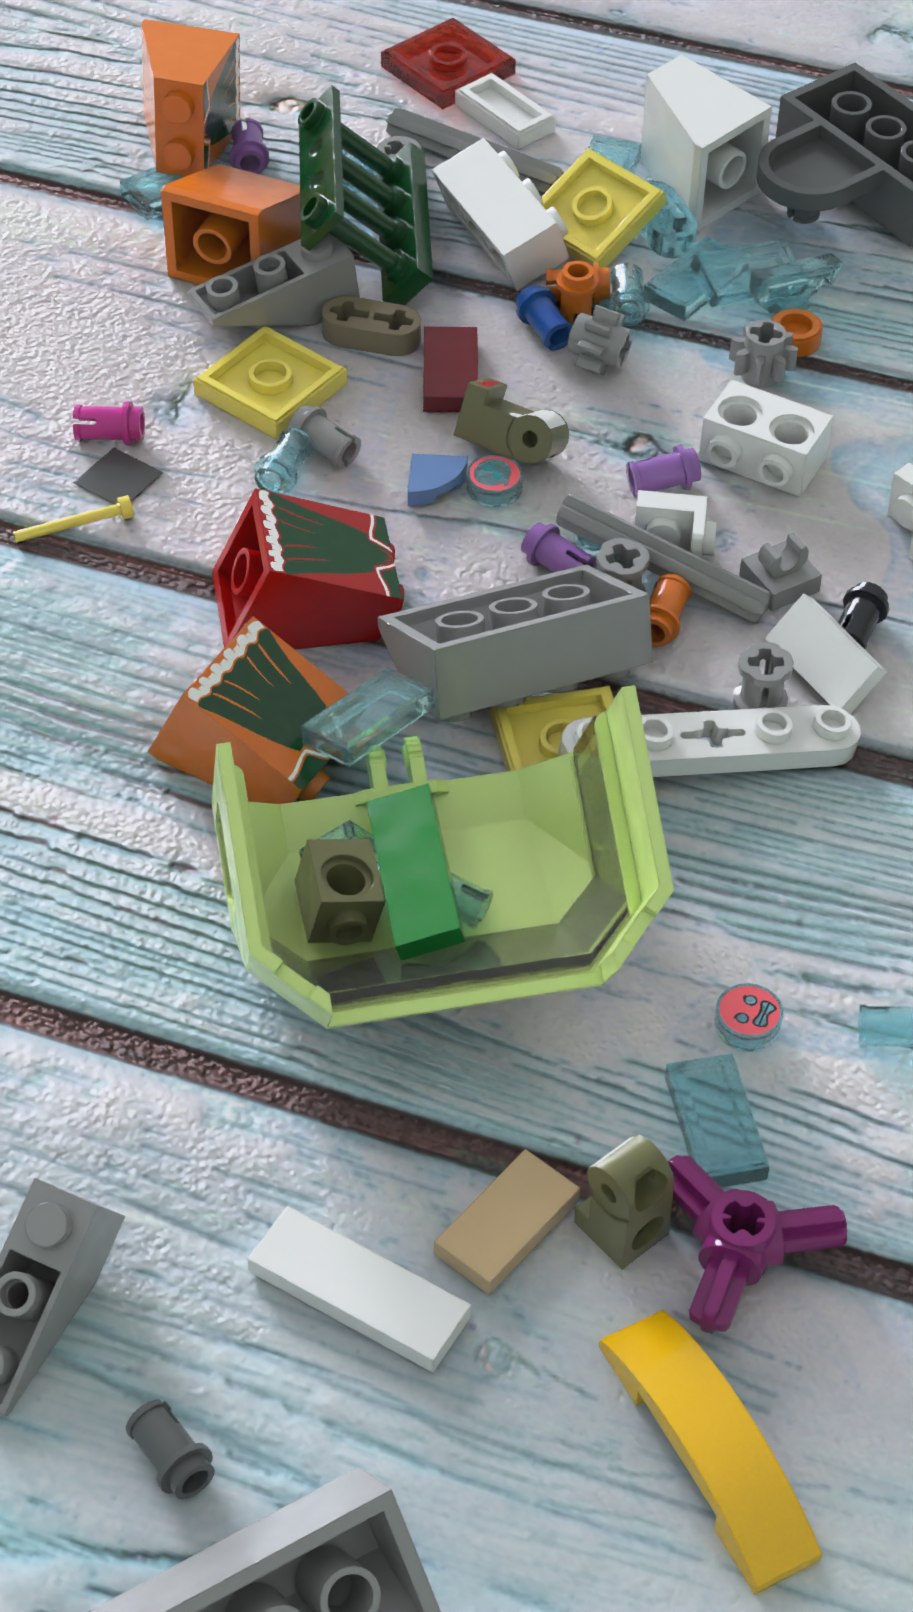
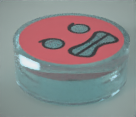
M750 983L734 985L725 990L717 1001L714 1018L715 1030L721 1040L732 1048L748 1052L763 1050L771 1046L780 1035L784 1012L783 1006L779 998L763 986Z

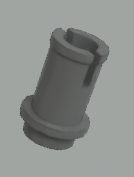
M160 1399L152 1400L139 1407L131 1415L126 1425V1432L131 1439L136 1441L158 1471L157 1484L163 1492L175 1494L178 1499H188L207 1487L215 1473L214 1467L211 1465L213 1459L212 1452L205 1444L193 1441L174 1416L171 1407L166 1401L162 1403Z

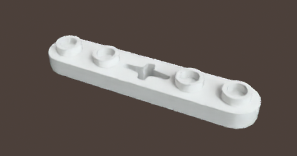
M833 705L641 715L653 777L834 767L843 765L852 759L861 736L860 725L855 717L846 710ZM597 717L578 719L566 726L561 737L559 756L583 748L595 729L594 722ZM702 737H708V738L711 739V742H712L714 745H721V746L718 747V748H717V747H711V745H710V743H709L708 740L701 739V738H702ZM601 766V767H600V768H601V778H602V780H604L603 771H602V766Z

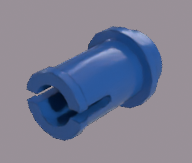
M531 285L522 290L517 297V316L523 323L532 326L546 348L548 347L551 351L560 350L568 344L569 334L573 325L566 320L555 305L556 297L549 288Z

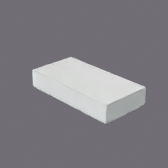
M493 73L455 90V106L517 150L555 132V116Z
M804 593L765 637L769 643H775L791 654L794 661L793 668L829 705L840 707L850 714L887 673L812 597Z

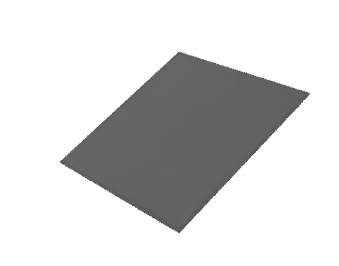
M113 448L73 483L113 504H117V498L126 495L132 501L162 475L163 472Z

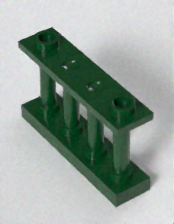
M331 85L318 99H310L298 116L301 246L310 251L330 233L381 268L382 300L384 302L406 305L433 280L425 152L409 141L396 155H386L341 123L340 91ZM342 149L376 172V177L342 153ZM343 180L378 204L377 208L344 186ZM344 212L379 235V241L346 219Z

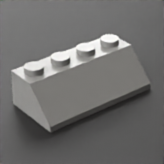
M587 564L377 617L378 629L411 702L442 722L464 721L472 716L473 711L492 706L500 708L519 706L526 701V697L543 692H570L578 688V683L595 678H622L627 676L632 668L653 663L649 594Z
M358 1467L88 1612L441 1611L392 1489Z

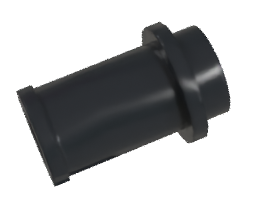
M861 582L847 590L843 598L845 609L838 621L865 650L876 624L885 620L890 610L886 592L880 586L871 582Z

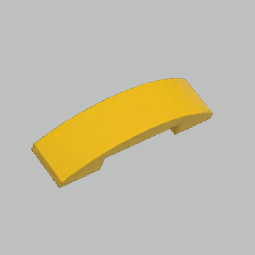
M661 1310L600 1339L599 1348L634 1404L637 1406L643 1402L646 1403L716 1514L714 1531L753 1593L757 1594L820 1561L822 1552L816 1537L775 1455L728 1381L691 1335L664 1310Z

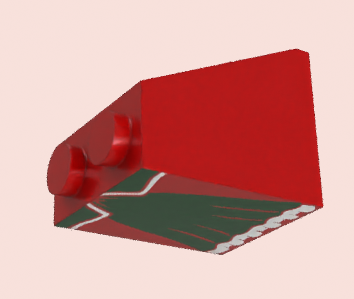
M255 488L212 570L224 648L253 616L295 650L379 640L381 633L378 629L377 617L401 611L404 602V588L402 584H399L394 563L395 548L389 541L385 518Z

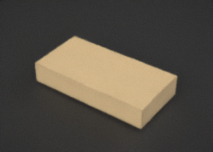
M525 1149L434 1241V1255L490 1295L579 1202L580 1187Z

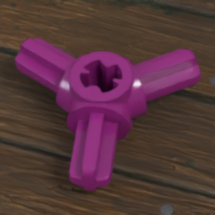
M676 1155L668 1161L674 1176L673 1199L695 1221L692 1234L702 1244L698 1259L704 1269V1273L690 1306L689 1317L691 1321L700 1325L701 1330L706 1333L713 1334L715 1331L725 1332L730 1328L745 1286L758 1283L768 1267L781 1266L785 1253L842 1247L847 1242V1222L843 1210H840L838 1206L827 1205L778 1211L773 1201H768L755 1192L739 1189H730L725 1192L690 1156Z

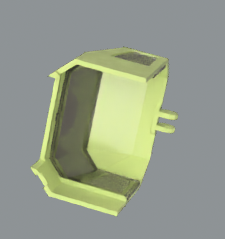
M635 685L621 687L608 709L592 718L576 743L573 752L519 770L451 780H427L420 738L418 736L403 738L402 758L404 766H406L409 783L388 786L385 752L381 748L379 741L365 743L364 752L370 789L353 794L284 804L248 802L244 773L241 768L234 765L231 742L216 744L211 803L231 931H233L247 972L326 1029L602 986L620 969L640 937L674 891ZM428 783L436 804L466 942L401 961L394 945L387 904L385 902L372 942H357L350 945L308 943L294 882L307 840L371 839L382 883L367 802Z

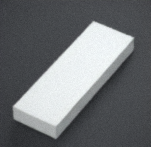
M289 1206L285 1208L247 1258L248 1271L432 1373L436 1370L471 1318L470 1303Z

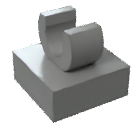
M794 533L788 534L786 541L774 546L766 543L762 545L759 552L741 559L739 576L769 591L771 596L768 608L771 612L796 602L803 593L810 596L820 592L822 574L807 559L809 555L808 548Z

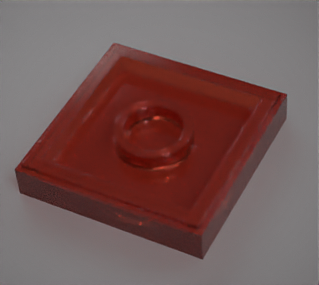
M451 18L382 51L381 67L441 109H445L455 104V90L490 73H493L502 80L514 75L516 59L455 18Z

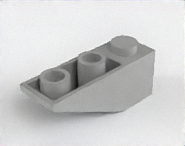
M330 233L310 251L301 246V239L188 290L191 300L213 326L316 325L322 322V307L327 301L340 296L360 298L354 255L340 240Z
M34 1178L0 1253V1414L4 1416L10 1414L96 1284L125 1219V1216L37 1178Z

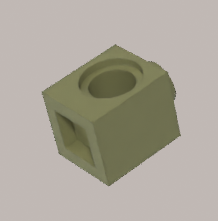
M371 839L307 840L294 882L308 943L350 945L357 942H372L386 900Z

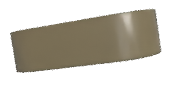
M340 296L327 301L322 307V334L326 341L338 347L389 356H404L413 353L421 345V317L416 310L405 305L353 296Z

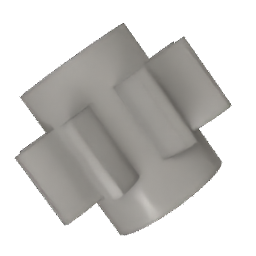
M599 305L595 306L593 316L581 312L571 328L567 344L568 351L578 354L575 366L603 376L606 374L608 365L620 369L627 359L633 341V330L622 327L626 316Z
M757 320L749 325H744L743 337L731 338L729 360L735 362L734 375H741L744 382L757 388H768L777 383H783L785 370L795 371L798 348L792 346L793 333L786 332V329L780 323L772 320Z

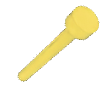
M126 495L118 497L117 504L18 530L13 532L16 543L118 515H121L123 520L133 518L134 511L131 500Z

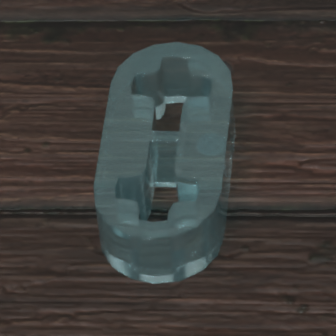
M647 181L664 191L667 204L639 233L650 248L660 256L675 259L690 255L696 245L698 223L695 217L671 186L661 181Z

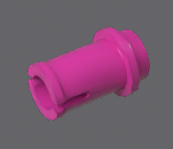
M125 401L123 406H83L76 404L74 407L73 419L96 421L94 425L73 424V434L76 441H82L83 439L123 440L126 446H131L134 440L144 439V408L134 406L132 401Z

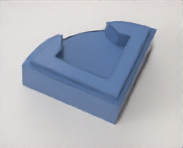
M412 454L408 483V506H424L435 503L436 496L444 494L452 488L454 490L460 488L467 476L468 456Z

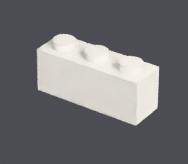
M482 138L432 169L448 208L517 291L545 274L546 268L553 269L570 258L562 238L568 234V230L560 214L554 207H550L547 210L543 207L542 198L534 184L528 178L524 181L519 179L516 166L504 150L497 154L490 144Z

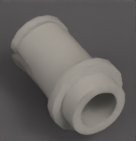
M304 405L294 413L290 420L288 430L293 435L294 443L300 447H307L309 445L331 460L340 469H343L344 466L348 467L360 451L361 439L351 435L327 419L326 411L319 406L310 407L309 405Z

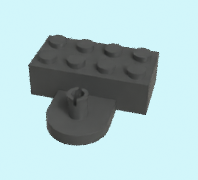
M857 63L850 64L782 95L780 98L776 138L762 148L758 158L756 179L759 188L769 199L787 207V216L789 218L793 217L794 222L801 224L813 223L818 220L820 211L831 210L850 202L907 245L912 246L913 102Z

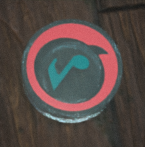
M490 454L475 459L468 466L467 493L478 504L487 507H503L512 504L521 496L523 470L514 459L504 455Z

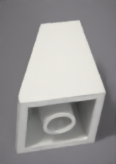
M681 54L647 74L640 160L660 190L664 191L666 199L685 228L692 233H696L762 192L756 179L759 154L768 143L772 106Z

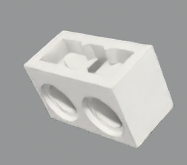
M731 379L703 417L699 460L801 497L827 459L834 416Z

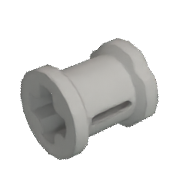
M615 538L604 542L596 556L598 569L646 592L645 586L642 584V575L649 566L650 556L645 546L628 538ZM615 555H617V563H613Z
M759 642L751 644L740 653L738 670L743 678L742 682L735 689L733 699L735 710L787 707L788 696L784 689V682L792 676L794 664L793 658L788 651L775 643ZM762 659L766 660L764 674H761V669L759 668ZM763 691H765L767 697L765 706H761Z

